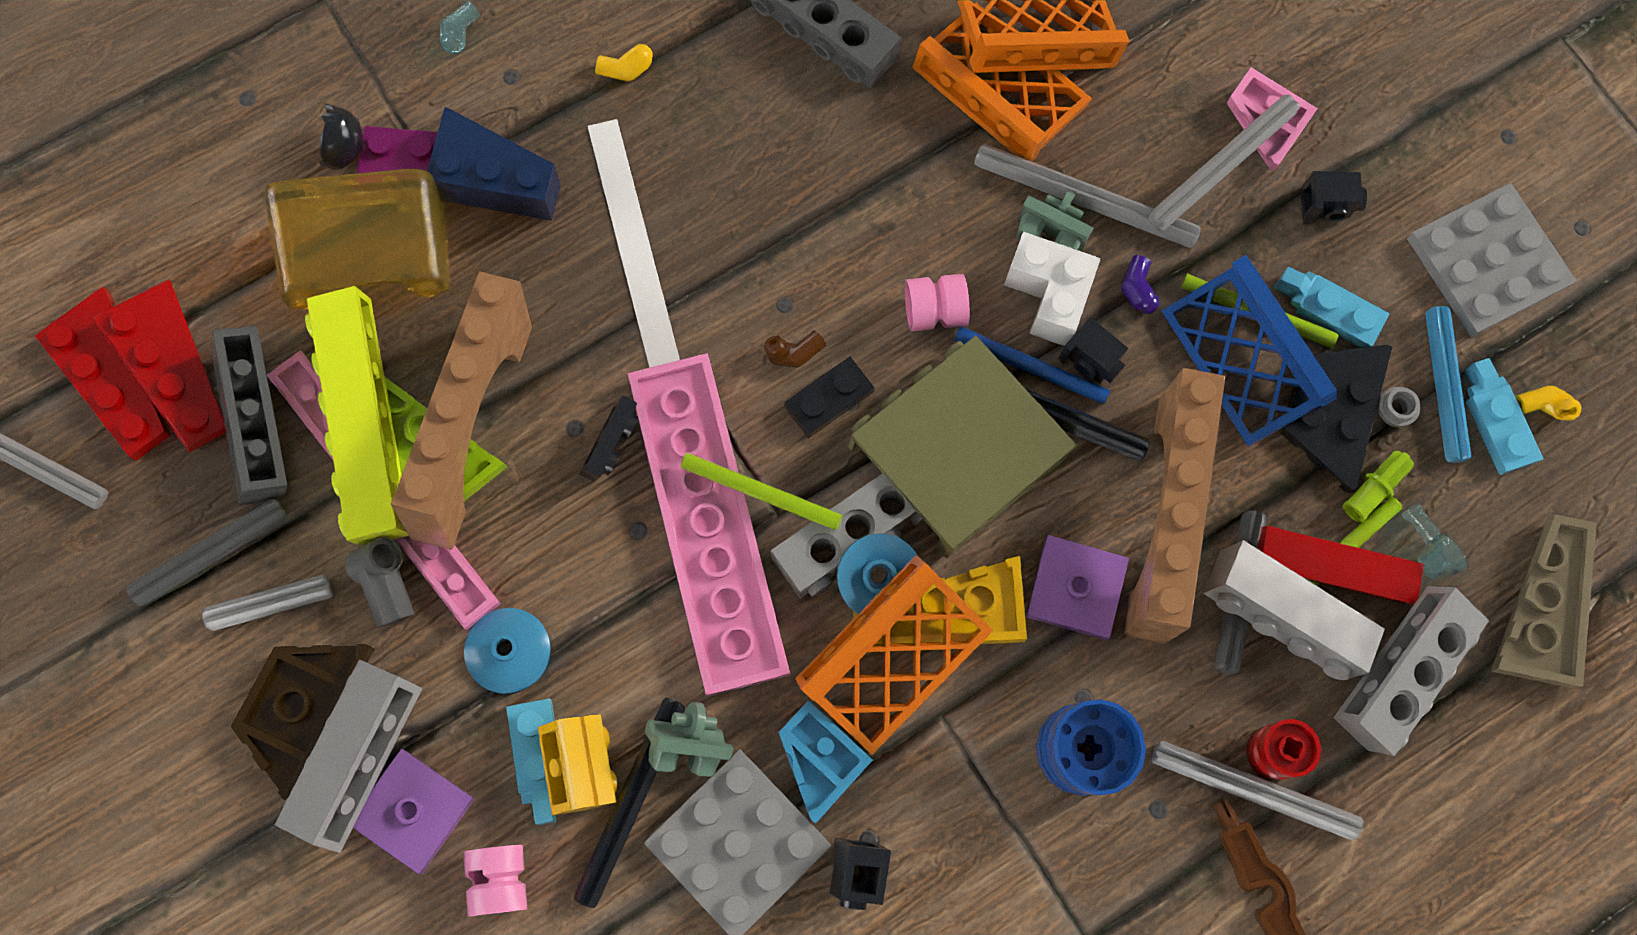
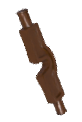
M1229 798L1211 805L1224 828V831L1220 832L1218 837L1229 857L1240 888L1243 891L1251 892L1254 889L1268 886L1272 890L1271 901L1255 911V919L1265 935H1306L1296 916L1297 901L1292 884L1284 872L1268 860L1249 822L1240 823Z

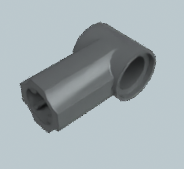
M386 536L377 537L351 551L345 563L346 571L350 578L362 585L377 628L394 624L415 615L398 570L402 565V551L393 539Z

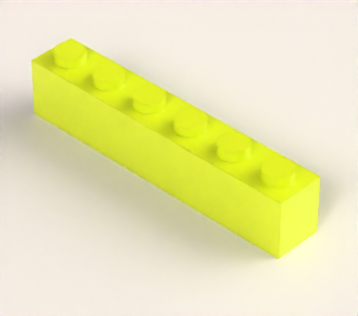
M356 286L307 298L309 314L305 316V323L310 336L314 340L315 353L312 354V365L321 382L322 392L318 394V402L322 413L327 419L329 432L325 433V444L334 461L335 472L331 475V481L335 493L340 497L342 513L338 515V523L341 533L347 541L359 546H363L377 537L386 536L394 540L409 536L391 506L402 473L371 298Z

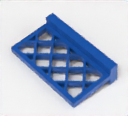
M1247 255L1234 261L1232 268L1162 310L1165 319L1199 371L1211 373L1209 369L1218 370V375L1229 372L1248 376L1242 398L1227 395L1223 392L1221 405L1248 448L1321 405L1323 407L1337 399L1336 388ZM1231 282L1238 292L1235 309L1213 305L1212 301L1215 291ZM1207 296L1206 303L1198 302ZM1242 301H1244L1249 311L1240 310ZM1188 307L1204 310L1199 330L1181 327L1175 315ZM1210 311L1232 315L1228 336L1205 332ZM1238 317L1257 321L1260 326L1257 342L1233 337ZM1264 334L1272 345L1262 343ZM1187 335L1197 337L1195 346H1193ZM1202 339L1225 343L1220 364L1202 360L1199 355ZM1231 344L1255 349L1249 370L1226 365ZM1260 350L1279 354L1282 359L1279 376L1255 371ZM1286 368H1288L1294 379L1284 377ZM1253 378L1277 382L1272 404L1248 399ZM1282 384L1300 387L1308 398V401L1294 409L1277 405ZM1230 402L1240 404L1238 414ZM1246 405L1270 410L1266 425L1250 434L1242 422ZM1275 412L1284 413V415L1273 421Z

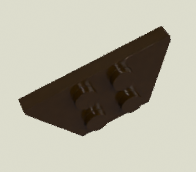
M357 644V646H279L273 648L235 717L231 728L240 741L251 750L253 759L262 771H266L279 789L278 794L282 799L286 800L289 797L307 758L316 745L326 721L336 706L346 686V682L359 659L368 663L375 648L367 644Z

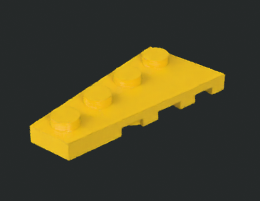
M1020 556L1006 559L1002 563L988 567L985 565L971 569L967 573L947 579L945 577L941 578L994 630L981 644L1018 643L1027 640ZM934 584L921 597V613L944 612V594ZM951 602V612L961 611ZM914 605L906 613H913ZM853 611L854 619L858 615L855 611ZM943 619L921 620V643L943 642ZM951 619V642L966 641L978 627L970 619ZM913 620L897 621L890 628V644L913 643ZM883 636L876 644H883Z

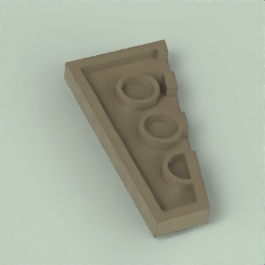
M1556 514L1547 518L1491 672L1572 689L1583 687L1597 523Z

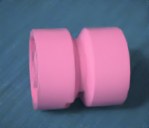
M964 274L944 275L940 277L937 283H933L929 277L905 279V307L908 326L911 332L933 330L937 322H940L944 328L968 326L970 307Z
M523 845L464 851L465 877L472 880L473 886L466 891L468 917L527 910L526 884L518 880V875L525 870Z

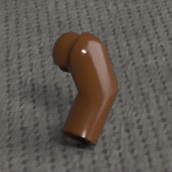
M815 330L797 344L785 342L780 336H772L764 344L766 358L772 364L794 368L803 366L826 347V342Z

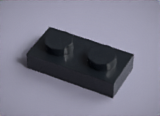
M849 356L785 401L784 407L809 439L874 393L875 387L851 356Z
M624 395L615 402L579 473L580 475L593 482L600 478L602 473L609 476L620 455L614 451L620 437L627 439L638 420V417L633 415L638 404L637 402Z

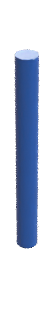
M962 326L959 327L953 341H961L963 344L977 336L998 360L1104 405L1110 390Z

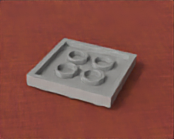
M1512 183L1423 226L1406 238L1471 338L1569 288L1577 282Z
M741 749L644 842L651 852L728 935H743L832 846Z

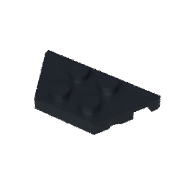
M1389 345L1313 354L1336 388L1337 399L1323 407L1321 405L1284 426L1281 430V434L1290 443L1304 450L1307 458L1319 469L1324 467L1342 483L1339 487L1344 492L1350 494L1357 490L1392 351V346ZM1293 386L1288 408L1294 409L1308 401L1302 389Z

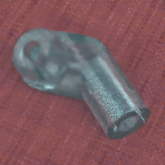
M469 0L450 13L440 23V43L443 49L450 54H458L464 50L466 45V27L480 17L479 11Z

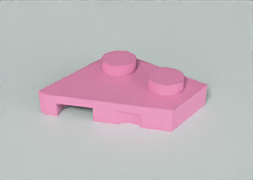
M1251 67L1227 102V105L1243 129H1246L1283 95H1291L1300 105L1296 115L1257 148L1268 168L1275 171L1318 108Z

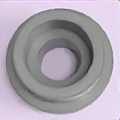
M1392 387L1380 396L1377 409L1385 423L1401 428L1410 425L1418 418L1420 401L1412 390L1403 387ZM1392 403H1397L1402 407V414L1397 413L1393 409Z

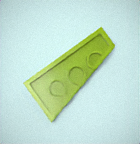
M385 377L400 468L403 473L427 408ZM471 439L464 472V502L508 468L505 463L488 453Z

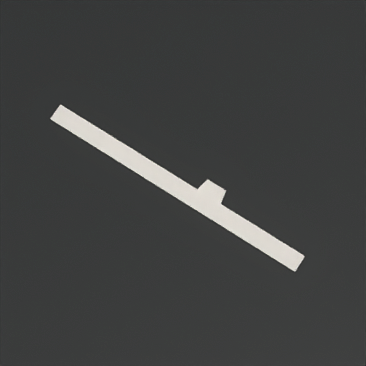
M615 119L589 125L588 130L649 368L678 361L680 358L618 121Z

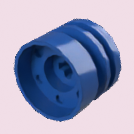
M1099 699L1067 705L1049 715L1039 730L1036 751L1039 766L1052 784L1064 792L1079 796L1117 793L1132 784L1143 768L1146 746L1143 731L1134 716L1117 703ZM1084 743L1087 746H1091V754L1085 755L1082 752H1078L1077 744Z

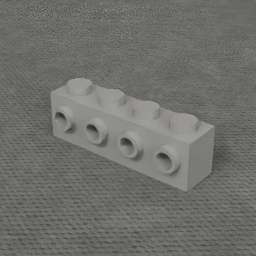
M1244 540L1220 551L1203 592L1204 595L1216 601L1217 606L1223 611L1237 614L1250 622L1253 629L1257 632L1274 637L1287 645L1288 650L1292 654L1308 658L1321 666L1326 675L1338 680H1347L1370 672L1385 630Z
M359 659L346 682V686L336 706L328 717L316 745L307 758L295 786L286 799L275 825L314 846L341 853L423 688Z

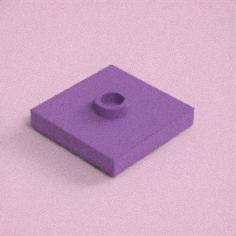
M1047 535L1025 617L1107 641L1110 639L1129 558Z
M401 749L373 787L353 828L418 874H423L475 798L406 750Z

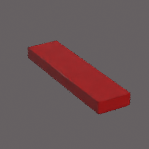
M1271 526L1261 527L1257 549L1308 581L1406 605H1414L1419 599L1424 569L1423 563Z

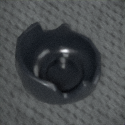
M325 104L324 108L327 113L322 114V120L325 122L320 139L319 150L322 161H319V164L333 170L343 169L361 151L363 142L359 119L350 111Z

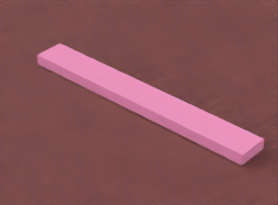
M300 350L268 373L267 376L333 460V456L330 455L325 444V433L329 432L327 419L322 413L318 402V394L322 392L320 377L316 374L312 363ZM409 536L395 539L464 629L469 630L484 615L501 605L455 545L452 550L411 540Z

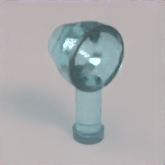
M1420 503L1413 505L1402 514L1403 518L1409 520L1428 544L1417 558V561L1424 564L1423 571L1429 578L1436 580L1453 576L1468 568L1467 559L1461 549L1448 535L1439 532L1423 512V507Z

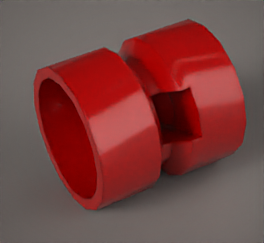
M1287 719L1263 726L1253 732L1248 740L1246 753L1248 762L1255 773L1267 780L1280 781L1305 776L1313 771L1320 761L1321 745L1319 737L1310 726L1303 721Z

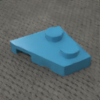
M809 700L779 731L780 739L810 820L816 824L872 762V759Z

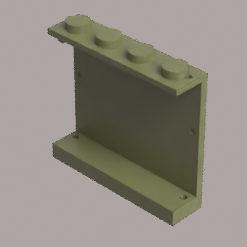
M974 336L966 344H963L961 341L955 343L943 355L945 360L936 368L928 365L921 370L913 379L914 385L903 393L899 389L892 393L883 402L882 407L884 409L872 418L867 414L862 417L851 429L853 434L848 445V449L851 452L860 447L940 537L936 548L946 559L1068 458L1077 446L977 336Z

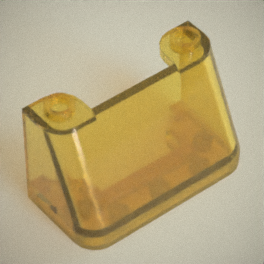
M400 169L273 182L266 186L265 202L280 295L287 306L295 309H308L307 298L321 295L323 290L343 289L352 286L363 287L403 283L408 290L414 291V295L419 297H433L440 291H450L445 200L429 172L419 169Z

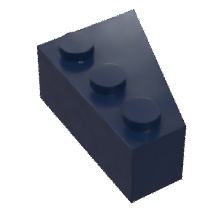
M444 107L425 177L435 200L552 221L561 186L555 165L459 113Z

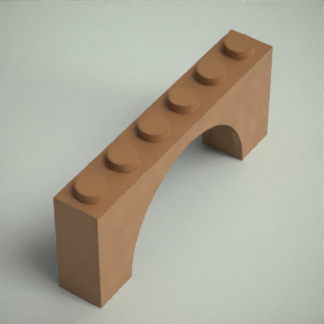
M480 271L478 273L391 502L392 508L411 540L452 550L466 513L463 498L465 464L480 404L489 382L501 362L506 359L520 363L532 330L520 281Z
M1182 368L1159 398L1153 437L1162 438L1164 444V471L1161 497L1149 552L1140 578L1133 591L1129 594L1124 636L1165 644L1191 627L1226 376Z

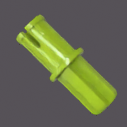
M1394 451L1374 473L1366 474L1364 476L1365 483L1342 505L1345 513L1353 520L1363 523L1368 515L1384 499H1390L1394 495L1393 489L1413 469L1414 462L1410 459V456L1405 452Z

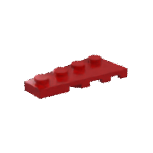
M170 279L93 317L97 328L189 453L226 433L223 416Z
M102 286L34 336L126 454L134 461H137L168 438L170 433L162 415L95 325L93 317L114 307L115 304L110 291Z

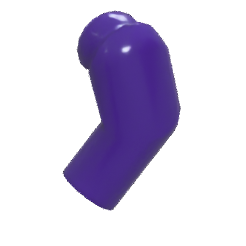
M1134 255L1123 279L1121 290L1135 310L1141 311L1144 314H1150L1159 306V297L1154 294V290L1145 280L1151 266V261L1142 255Z

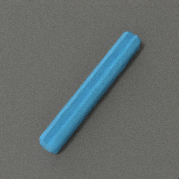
M1436 306L1426 311L1425 315L1444 453L1447 462L1460 463L1471 458V449L1452 316L1449 307Z

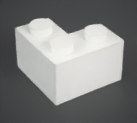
M1026 232L1022 233L1004 286L1042 298L1029 334L1063 346L1066 345L1077 330L1101 258Z

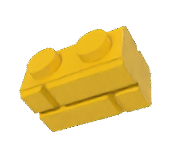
M601 714L559 719L538 727L552 816L590 810L616 803L617 778L610 769L607 753L610 737L607 729L602 724Z

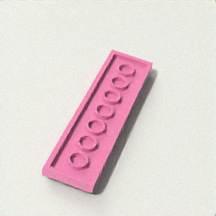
M708 353L627 373L634 401L638 403L636 411L706 696L710 697L791 675L744 493L681 468L683 457L686 453H690L739 473Z

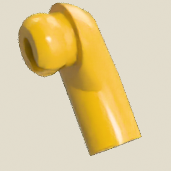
M638 44L619 59L599 55L595 73L623 81H632L650 67L653 53L647 45Z
M1544 386L1515 396L1523 414L1540 409L1556 419L1572 421L1580 415L1582 409L1578 400H1575L1573 396L1555 386Z

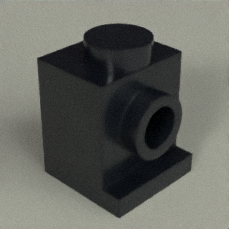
M1313 171L1300 188L1303 224L1311 225L1316 217L1324 218L1329 222L1343 221L1350 218L1355 211H1364L1366 208L1367 190L1365 187H1362L1361 172Z
M1090 317L1066 343L1058 360L1064 364L1070 359L1074 362V368L1083 377L1094 379L1099 384L1103 380L1111 384L1125 368L1126 365L1121 359L1129 348Z
M835 838L834 847H836L829 893L840 900V906L849 909L866 910L867 903L883 905L891 850L876 842ZM858 866L859 874L853 879L854 868Z

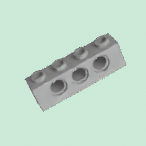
M882 473L830 509L843 515L837 531L812 521L771 550V559L799 599L808 593L814 598L833 584L830 578L837 574L842 555L852 543L858 540L851 538L846 533L845 528L848 524L852 522L864 524L868 529V535L883 533L900 538L901 533L899 530L910 522L918 526L925 520ZM885 499H895L901 504L902 512L897 515H888L882 511L880 503ZM824 545L832 549L835 557L830 562L822 564L812 558L811 551L817 546Z
M1427 586L1374 660L1370 672L1364 674L1336 713L1334 719L1368 751L1395 756L1407 744L1410 733L1422 716L1430 711L1434 699L1445 683L1453 678L1457 666L1468 650L1477 644L1480 633L1489 620L1456 587Z

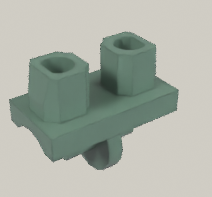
M1070 191L1066 193L1062 201L1049 194L1045 202L1028 195L1019 216L1021 221L1016 238L1020 240L1023 232L1040 237L1041 233L1044 232L1056 238L1055 243L1082 251L1093 227L1080 221L1084 212L1071 206L1075 194Z
M691 702L685 714L674 712L671 723L648 720L644 731L651 742L648 760L656 771H674L679 754L690 755L687 767L692 773L698 776L712 777L720 759L730 760L734 748L731 744H725L722 730L716 729L717 719L706 717L704 704L699 702Z

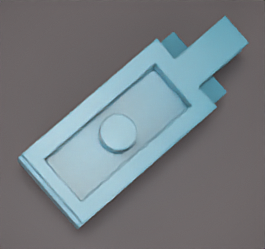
M1290 267L1284 270L1274 289L1292 298L1290 304L1297 308V314L1325 329L1338 333L1339 337L1359 348L1372 347L1390 314L1320 275L1311 272L1304 274Z
M1487 358L1475 362L1464 371L1471 384V387L1467 389L1469 399L1466 403L1498 474L1502 475L1543 460L1544 458L1510 385H1508L1503 376L1499 377L1491 360Z
M549 698L506 706L518 793L521 794L522 804L532 803L536 825L557 822L556 815L552 816L538 734L539 726L555 721L552 700Z

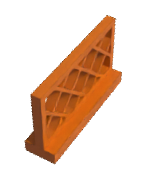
M957 0L973 49L969 59L973 73L1115 68L1130 43L1126 30H1116L1105 0H1091L1093 4L1091 7L1080 0H1058L1060 3L1056 8L1044 0H1022L1025 3L1021 8L1007 0H985L989 3L985 9L970 0ZM1066 5L1083 16V18L1077 22L1061 12V10ZM1031 6L1048 18L1042 23L1026 13L1027 9ZM994 7L1012 17L1008 24L990 13ZM1089 20L1102 28V30L1091 31L1084 24ZM1052 21H1055L1069 31H1054L1048 26ZM983 22L998 33H981L979 25ZM1017 22H1020L1034 32H1019L1013 27Z
M962 15L934 39L929 36L919 45L912 67L1010 152L1031 162L1038 157L1040 150L1077 117L1092 100L1088 94L1059 70L1038 71L1044 76L1045 83L1026 82L1025 71H1017L1018 81H1000L999 72H991L992 80H982L973 73L969 61L971 57L969 44L971 43ZM983 22L981 23L987 28V33H998ZM945 43L962 44L963 56L952 55L943 45ZM1001 91L1020 92L1021 105L1009 103L1001 96ZM1027 92L1046 93L1047 106L1029 105ZM1054 94H1066L1076 104L1072 107L1055 106ZM1030 116H1048L1050 127L1044 132L1030 120Z
M915 555L795 679L800 689L812 701L815 700L873 755L994 630L921 558ZM934 584L944 594V612L921 613V597ZM951 602L961 611L951 612ZM914 605L913 613H906ZM943 619V642L921 643V620ZM951 619H970L978 627L966 641L951 642ZM913 620V643L890 644V628L897 621ZM883 636V644H876ZM951 649H958V650L951 656ZM920 650H943V665L936 672L920 673ZM890 651H913V673L890 674ZM867 652H883V674L859 675L860 659ZM853 667V675H845ZM920 680H927V681L920 687ZM913 681V696L906 703L890 704V682ZM883 682V704L859 705V683ZM836 683H853V705L834 706L825 695ZM897 711V712L890 718V712ZM883 712V726L869 739L859 730V713ZM843 713H853V723Z

